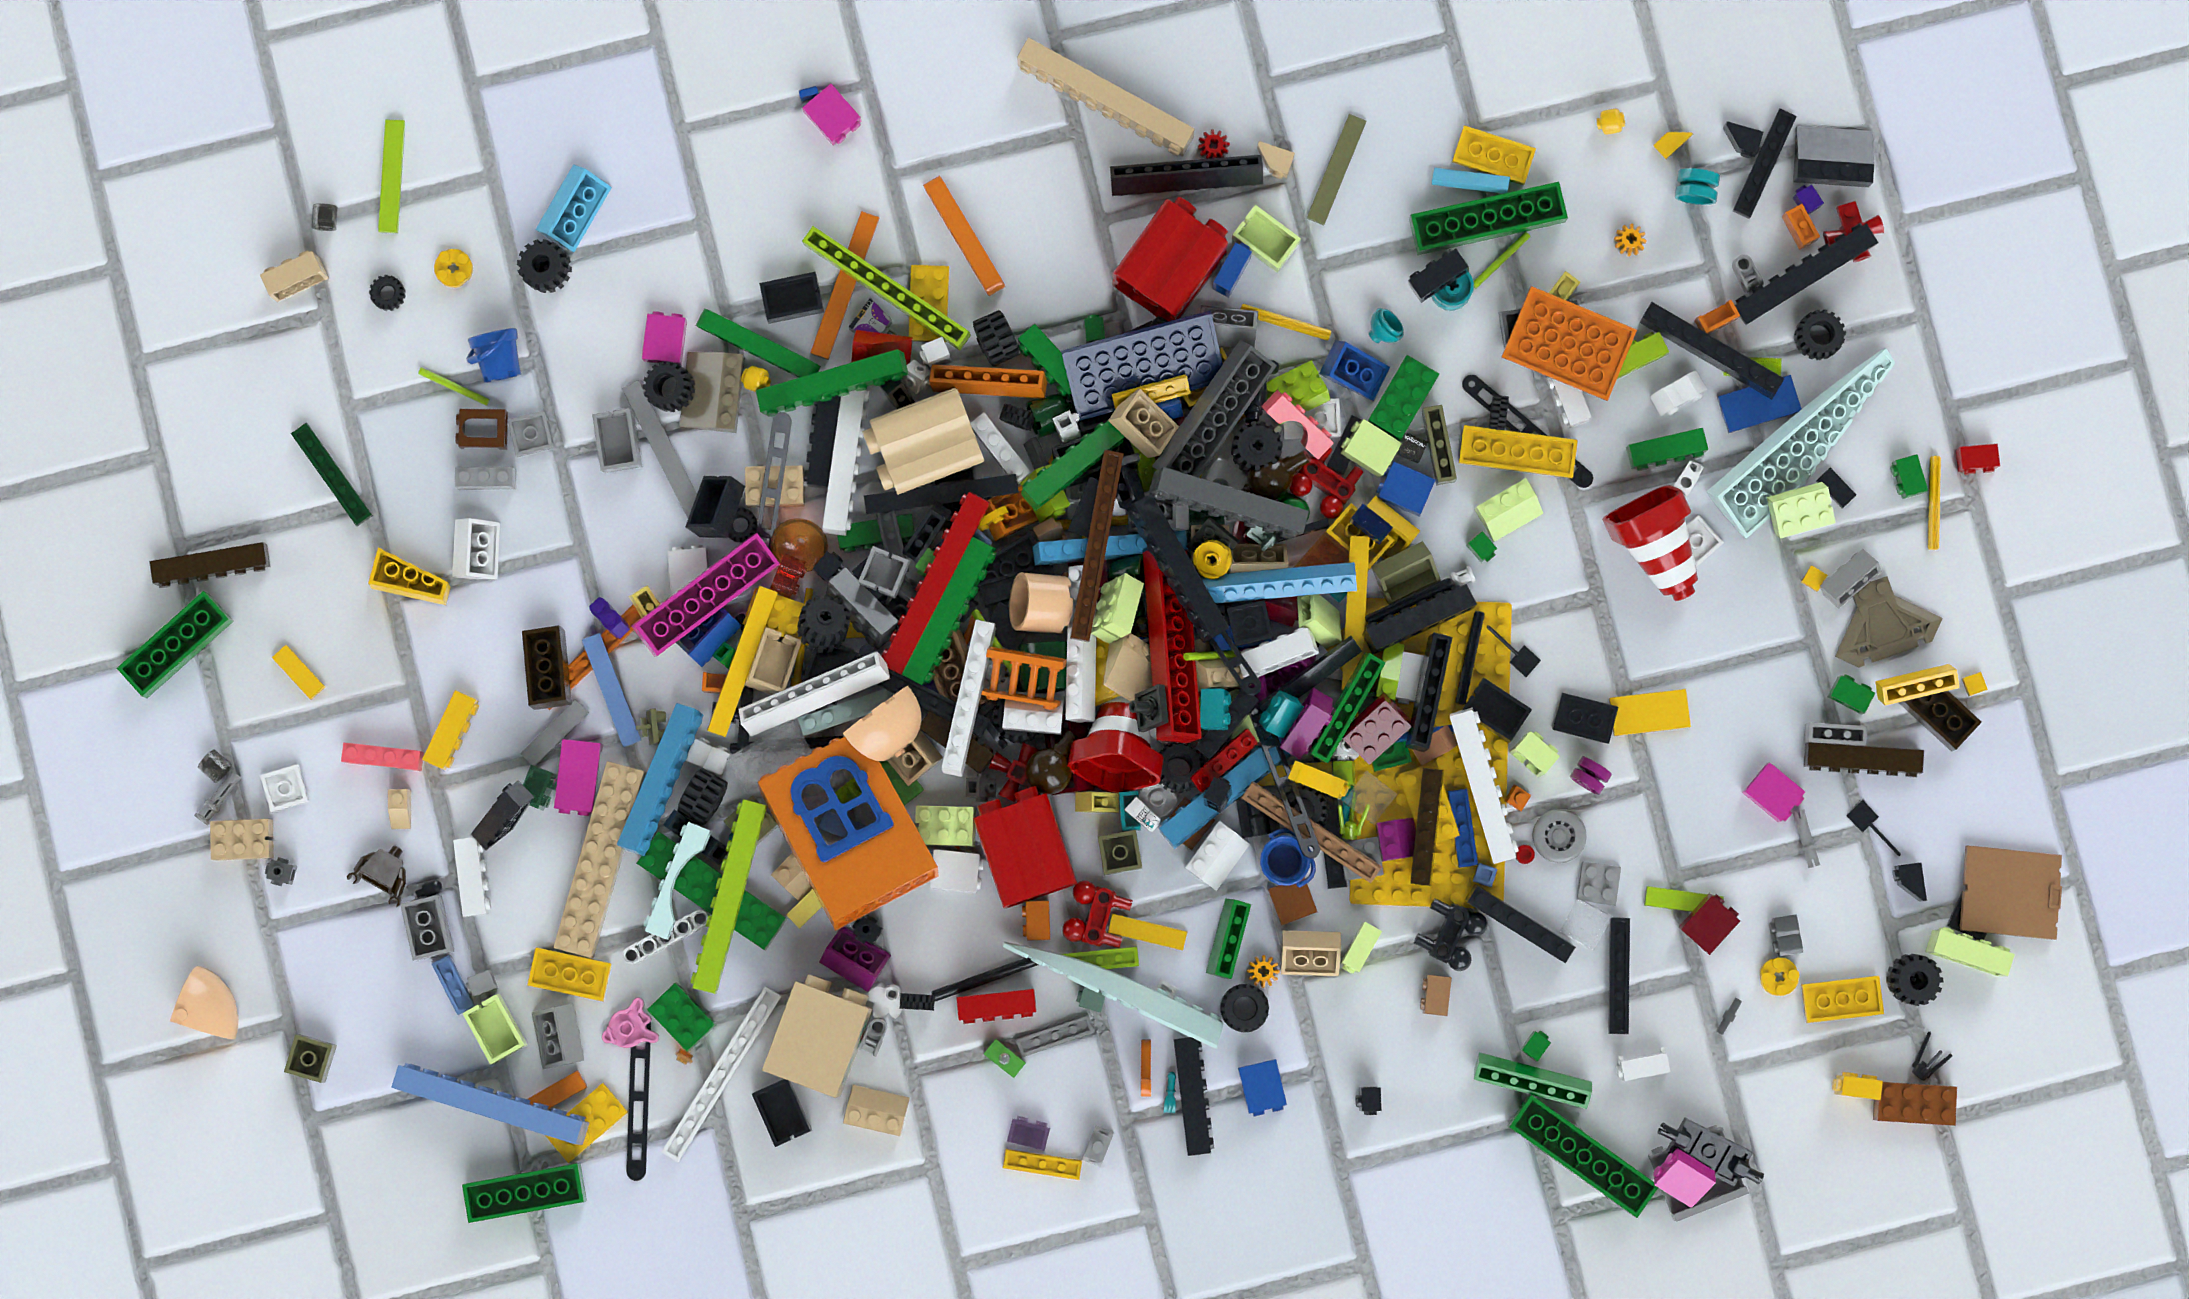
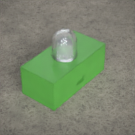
M997 1039L993 1041L984 1053L986 1057L1013 1078L1026 1064V1062Z

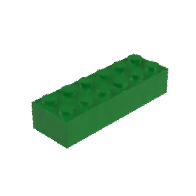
M203 591L119 665L117 670L142 697L148 698L234 621L209 593Z
M581 1163L462 1184L468 1223L587 1201Z

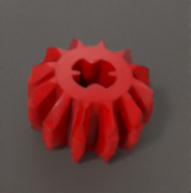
M1211 129V135L1204 132V138H1199L1201 144L1198 145V149L1202 150L1200 156L1207 154L1206 159H1210V157L1217 158V156L1224 158L1223 154H1228L1229 150L1227 147L1230 146L1229 142H1225L1227 135L1220 137L1222 131L1219 130L1216 135L1214 134V129ZM1212 142L1214 144L1217 143V149H1214V147L1211 149L1210 144Z

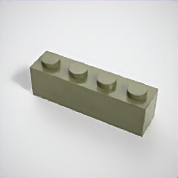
M1436 405L1423 408L1421 412L1436 486L1454 483L1457 480L1443 406Z

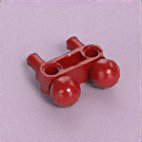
M1331 447L1319 459L1315 456H1310L1311 462L1302 466L1298 473L1293 475L1290 491L1293 495L1303 497L1311 492L1314 485L1328 495L1320 502L1322 515L1328 519H1335L1342 514L1344 505L1356 491L1355 484L1364 472L1359 467L1354 466L1348 476L1342 478L1324 465L1325 460L1333 451ZM1307 467H1315L1316 473H1309L1307 471ZM1344 488L1347 491V495L1341 496L1338 493V489Z
M1088 880L1079 881L1074 886L1072 894L1076 902L1083 905L1090 904L1086 923L1079 918L1068 919L1062 926L1063 936L1071 942L1081 941L1098 947L1105 944L1120 948L1122 937L1106 933V925L1111 908L1117 907L1130 911L1133 900L1117 896L1113 890L1099 886L1095 887ZM1101 892H1105L1108 895L1106 903H1101L1098 899ZM1092 929L1098 933L1097 939L1093 941L1088 938V933Z

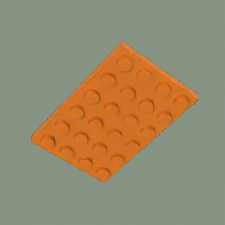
M1530 286L1501 358L1608 401L1637 330Z

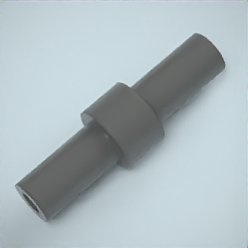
M1734 999L1729 1010H1726L1723 1014V1020L1716 1032L1721 1035L1724 1034L1730 1022L1734 1021L1735 1013L1742 1003L1741 1000Z

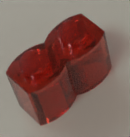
M784 553L770 590L778 592L777 594L789 599L792 594L796 596L800 587L797 584L799 577L803 579L807 570L804 567L806 562Z

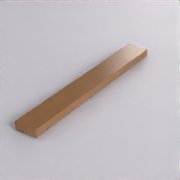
M1252 781L1241 798L1294 832L1282 800ZM1290 806L1293 816L1301 815L1299 811ZM1309 818L1320 850L1366 881L1372 883L1382 866ZM1298 825L1301 837L1303 839L1310 838L1306 825Z

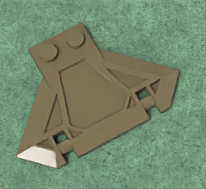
M1887 576L1874 580L1853 596L1857 609L1835 657L1859 668L1865 666L1864 659L1870 658L1872 663L1918 647L1917 641L1924 639L1925 644L1933 641L1943 618L1895 596ZM1919 627L1920 632L1914 633L1913 629ZM1865 646L1867 651L1860 652L1859 648Z

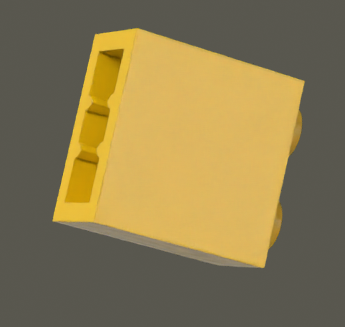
M1842 1072V1076L1836 1075V1079H1833L1832 1090H1835V1095L1881 1100L1883 1081L1877 1080V1076L1862 1074L1861 1078H1858L1857 1073Z

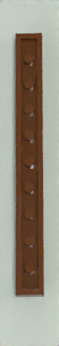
M1104 450L1070 639L1084 642L1090 641L1124 453Z

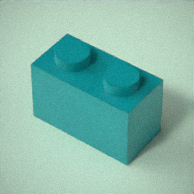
M1201 689L1200 723L1202 729L1228 730V725L1231 722V716L1228 713V705H1231L1229 691L1225 689Z
M1279 690L1272 698L1266 711L1262 713L1259 722L1266 731L1284 738L1304 706L1298 698Z

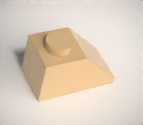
M1259 141L1257 150L1262 156L1268 171L1272 173L1273 177L1279 179L1287 178L1295 153Z
M388 789V813L391 829H411V790Z

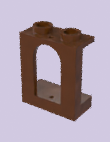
M459 409V414H456V425H459V433H456L455 436L456 444H458L460 449L498 448L499 450H507L508 412L505 409ZM468 419H497V438L467 437L465 435V421Z

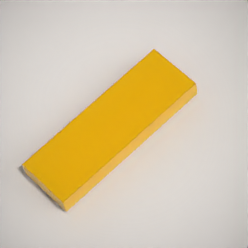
M288 645L282 647L272 657L310 700L325 688L323 683Z

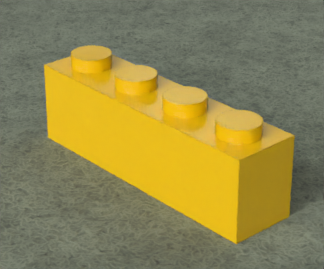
M1950 664L1875 681L1878 700L1884 705L1960 688L1957 669Z
M456 690L454 691L422 758L423 761L443 770H447V767L450 768L455 759L453 755L456 750L460 749L463 743L461 738L464 733L468 732L471 726L469 721L472 715L475 716L479 709V705H477L478 700Z

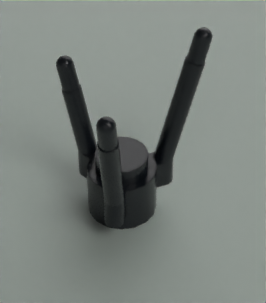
M1931 1032L1927 1033L1917 1058L1911 1065L1914 1068L1912 1073L1922 1081H1925L1926 1078L1929 1079L1936 1070L1952 1057V1054H1949L1932 1068L1931 1066L1942 1054L1940 1050L1928 1064L1924 1061L1919 1063Z

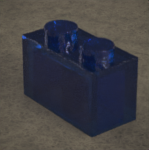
M1362 504L1350 519L1353 525L1379 545L1393 528L1365 504Z

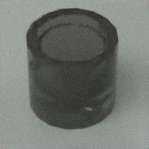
M313 204L311 228L320 231L337 230L338 207L331 204Z
M1406 433L1398 456L1419 464L1428 441Z
M215 749L210 751L198 765V769L214 783L219 782L225 777L232 767V764Z

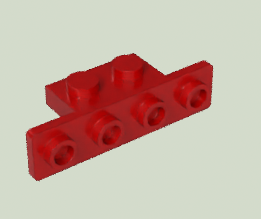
M1244 729L1195 772L1190 779L1197 789L1203 792L1209 787L1214 777L1218 779L1258 743L1249 729Z

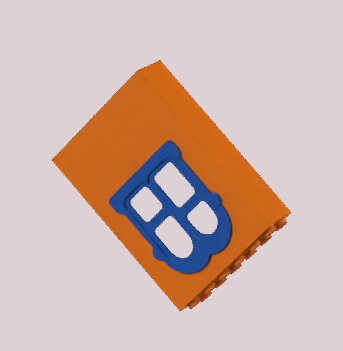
M846 737L841 739L835 738L824 748L818 747L812 751V754L806 757L800 756L793 764L789 766L783 765L777 769V772L773 774L768 773L758 781L759 790L835 931L939 877L936 862L881 763L861 754L851 745ZM839 769L850 771L862 791L860 796L845 804L840 803L830 784L832 773ZM818 784L825 790L829 800L813 810H808L802 801V791L807 785ZM866 802L876 816V821L860 830H856L848 818L847 812ZM830 809H834L848 835L832 845H827L814 823V818Z

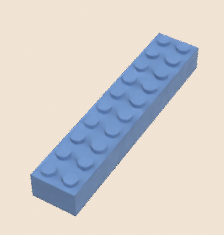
M405 1063L404 1066L398 1065L391 1088L569 1143L583 1145L590 1123L585 1121L586 1117L576 1114L567 1116V1111L557 1108L548 1110L549 1106L534 1102L531 1105V1100L521 1097L512 1099V1095L505 1092L497 1091L495 1094L492 1088L480 1085L476 1088L475 1083L465 1080L456 1082V1077L444 1074L440 1077L438 1076L439 1072L430 1069L420 1071L421 1067L414 1064Z

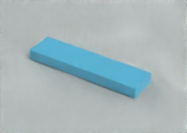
M1434 168L1432 185L1505 194L1508 193L1510 177Z

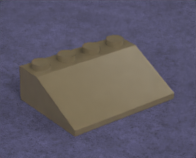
M724 352L687 353L686 370L693 376L691 380L695 381V385L692 386L695 389V393L691 394L693 399L692 401L688 400L687 403L689 405L687 407L682 406L680 428L737 433L742 388L741 377L745 360L743 354Z

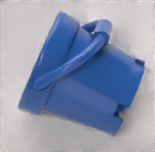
M503 329L468 338L472 350L467 355L466 360L470 364H479L484 383L521 375L516 344L518 339L517 329Z
M1282 828L1269 834L1270 841L1265 844L1260 854V866L1263 874L1277 885L1290 886L1296 884L1297 887H1302L1314 878L1316 864L1314 859H1308L1302 854L1294 832L1288 828ZM1281 833H1289V834L1293 835V836L1281 835V836L1275 837V836H1277V835H1279V834H1281ZM1311 864L1310 875L1306 879L1302 880L1306 876Z

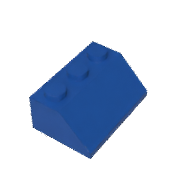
M722 607L678 640L676 644L703 667L710 661L724 641L727 642L742 625Z

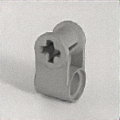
M1740 255L1733 261L1732 268L1745 293H1748L1750 289L1758 285H1764L1760 273L1748 255ZM1739 260L1745 261L1746 269L1739 267Z
M875 1018L870 1022L858 1047L859 1050L864 1049L873 1053V1056H877L887 1030V1023L884 1019ZM875 1022L882 1023V1032L874 1031L873 1024Z

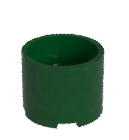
M1067 641L1036 642L1018 646L1021 652L1067 659ZM1067 660L1066 667L1062 670L1060 669L1057 673L1055 692L1066 690ZM1025 663L1020 665L1021 692L1028 691L1031 671L1029 664ZM1041 666L1039 668L1035 693H1047L1050 674L1048 667Z

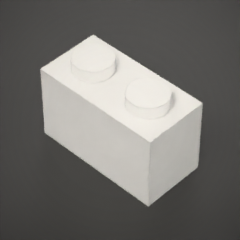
M943 337L921 345L922 351H920V356L924 366L928 365L931 369L932 364L941 365L951 361Z

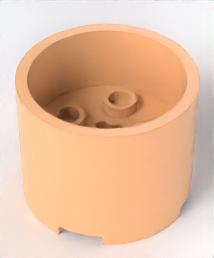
M1019 573L1014 579L1009 600V615L1012 627L1019 631L1062 634L1064 626L1069 625L1073 609V598H1070L1069 592L1071 587L1069 578L1057 575Z

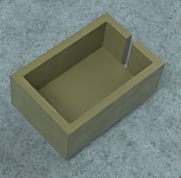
M1423 541L1371 566L1381 594L1389 605L1441 581L1432 554Z

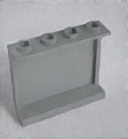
M1717 1125L1707 1128L1725 1137L1723 1127L1717 1128ZM1657 1147L1651 1150L1652 1154L1648 1155L1654 1170L1665 1162L1669 1155L1666 1152L1667 1148ZM1716 1178V1183L1691 1208L1662 1190L1673 1220L1676 1222L1749 1194L1741 1178L1735 1186Z

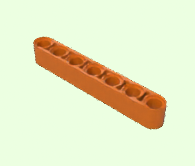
M940 175L924 184L923 186L988 296L1006 287Z

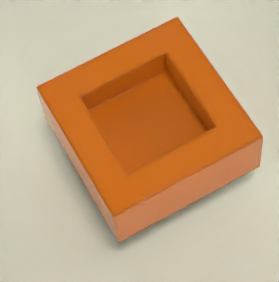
M1513 785L1504 801L1522 812L1531 795L1517 785Z

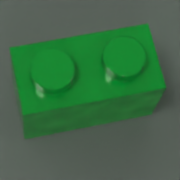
M1918 454L1892 462L1891 473L1893 477H1896L1898 483L1896 484V490L1898 495L1902 496V499L1928 491Z
M1849 675L1838 676L1827 697L1861 715L1865 714L1875 692L1871 691L1872 688L1862 683L1859 685L1855 683V679Z

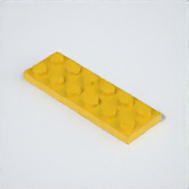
M1464 425L1459 464L1573 478L1578 440Z

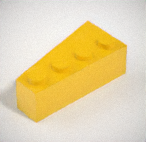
M378 547L368 581L372 589L437 604H447L451 589L447 581Z

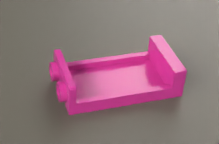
M562 739L554 808L559 809L558 813L570 814V811H578V815L589 816V813H592L600 752H602L603 744Z

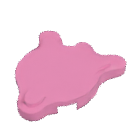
M635 998L627 1009L620 1010L611 1017L609 1025L602 1034V1040L605 1043H612L623 1048H631L644 1041L656 1043L659 1040V1035L646 1027L652 1021V1018L643 1011L644 1001L642 998Z

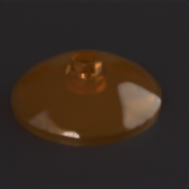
M794 518L781 523L775 529L771 538V551L783 568L796 573H806L813 571V567L828 551V541L825 533L817 524L806 519ZM801 538V539H803L805 542L801 543V542H799L798 539Z

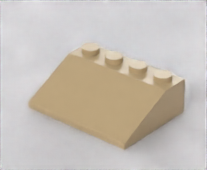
M1131 633L1122 638L1119 637L1118 640L1110 643L1103 685L1130 702L1135 700V694L1153 687L1150 645Z

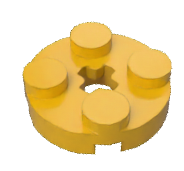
M448 249L440 252L434 264V272L437 279L445 286L457 288L472 277L473 264L469 256L463 251ZM455 263L459 269L451 273L449 266Z
M1206 540L1194 552V566L1196 565L1199 570L1198 572L1203 577L1217 579L1226 574L1231 568V549L1220 541ZM1208 556H1215L1217 561H1215L1214 564H1212L1211 560L1208 559Z
M1780 957L1766 961L1762 965L1759 974L1762 988L1767 993L1775 996L1790 994L1797 987L1800 975L1793 962ZM1782 972L1783 981L1779 980L1777 982L1774 974Z

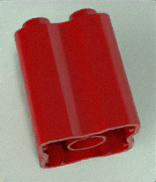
M1177 197L1175 202L1168 199L1163 202L1112 273L1114 278L1112 285L1118 291L1141 305L1155 317L1160 316L1167 321L1180 319L1226 256V249L1229 244L1225 237L1228 233L1227 229L1213 219H1209L1206 224L1195 219L1194 213L1197 209L1182 197Z
M1036 786L1014 793L1017 803L1002 808L999 799L978 805L977 808L980 816L973 818L1004 909L1077 884L1047 793L1039 795Z

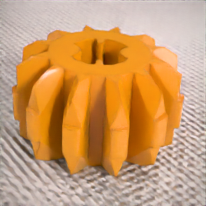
M1630 224L1629 229L1626 225H1623L1622 230H1617L1618 236L1614 237V241L1619 242L1615 245V248H1622L1620 254L1627 251V256L1630 257L1632 252L1634 255H1638V250L1643 251L1644 246L1642 244H1646L1647 240L1642 238L1645 236V232L1639 233L1640 226L1635 230L1633 224ZM1629 236L1631 237V240H1633L1632 244H1630L1629 240H1627Z
M1262 955V962H1260L1257 956L1254 957L1257 964L1249 962V965L1254 967V969H1247V972H1253L1254 975L1248 977V979L1256 978L1255 986L1261 981V988L1265 987V981H1267L1269 986H1272L1270 978L1274 981L1278 980L1277 977L1273 976V973H1280V970H1273V967L1278 966V963L1276 962L1271 965L1272 957L1265 962V955ZM1260 966H1265V969L1269 971L1268 974H1265V977L1258 973V969H1261Z

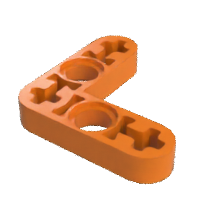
M1141 1039V1097H1151V1039Z

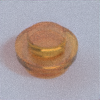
M681 1048L678 1052H675L676 1060L686 1065L693 1062V1055Z

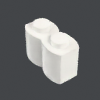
M701 737L699 741L695 739L686 761L722 776L731 756L727 753L728 749L720 745L717 748L710 746V741Z

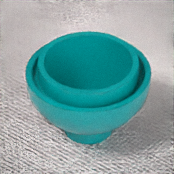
M1378 308L1372 314L1369 336L1375 343H1380L1381 341L1393 343L1403 338V325L1394 313L1387 309Z

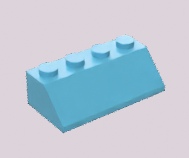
M573 164L535 230L564 248L575 252L612 187L585 168Z

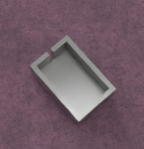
M626 408L615 410L613 414L611 412L592 414L600 470L604 473L642 467L634 411Z

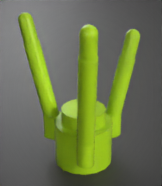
M1355 791L1352 795L1349 821H1346L1345 825L1342 806L1338 805L1339 833L1342 834V838L1355 840L1357 836H1361V829L1370 805L1367 804L1357 826V823L1353 822L1356 803Z

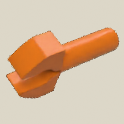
M971 615L964 633L967 645L973 634L976 621L973 615Z

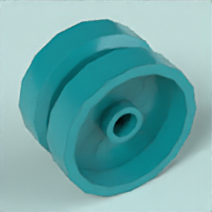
M1685 168L1678 171L1677 181L1681 185L1676 187L1675 198L1677 200L1696 205H1711L1717 202L1718 192L1713 188L1719 186L1720 175L1718 173L1696 168Z
M1467 272L1431 296L1433 302L1444 310L1454 311L1462 308L1468 303L1474 290L1471 274ZM1449 286H1453L1455 289L1452 291Z

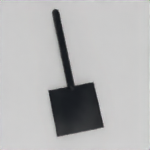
M1487 625L1486 628L1515 654L1509 663L1524 677H1527L1541 660L1525 645L1517 652L1491 626Z
M1864 800L1846 815L1862 833L1870 826L1898 856L1901 855L1891 842L1872 824L1879 816Z

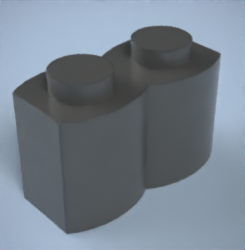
M1797 914L1772 918L1769 928L1770 933L1775 936V942L1772 943L1774 953H1777L1778 957L1803 953Z

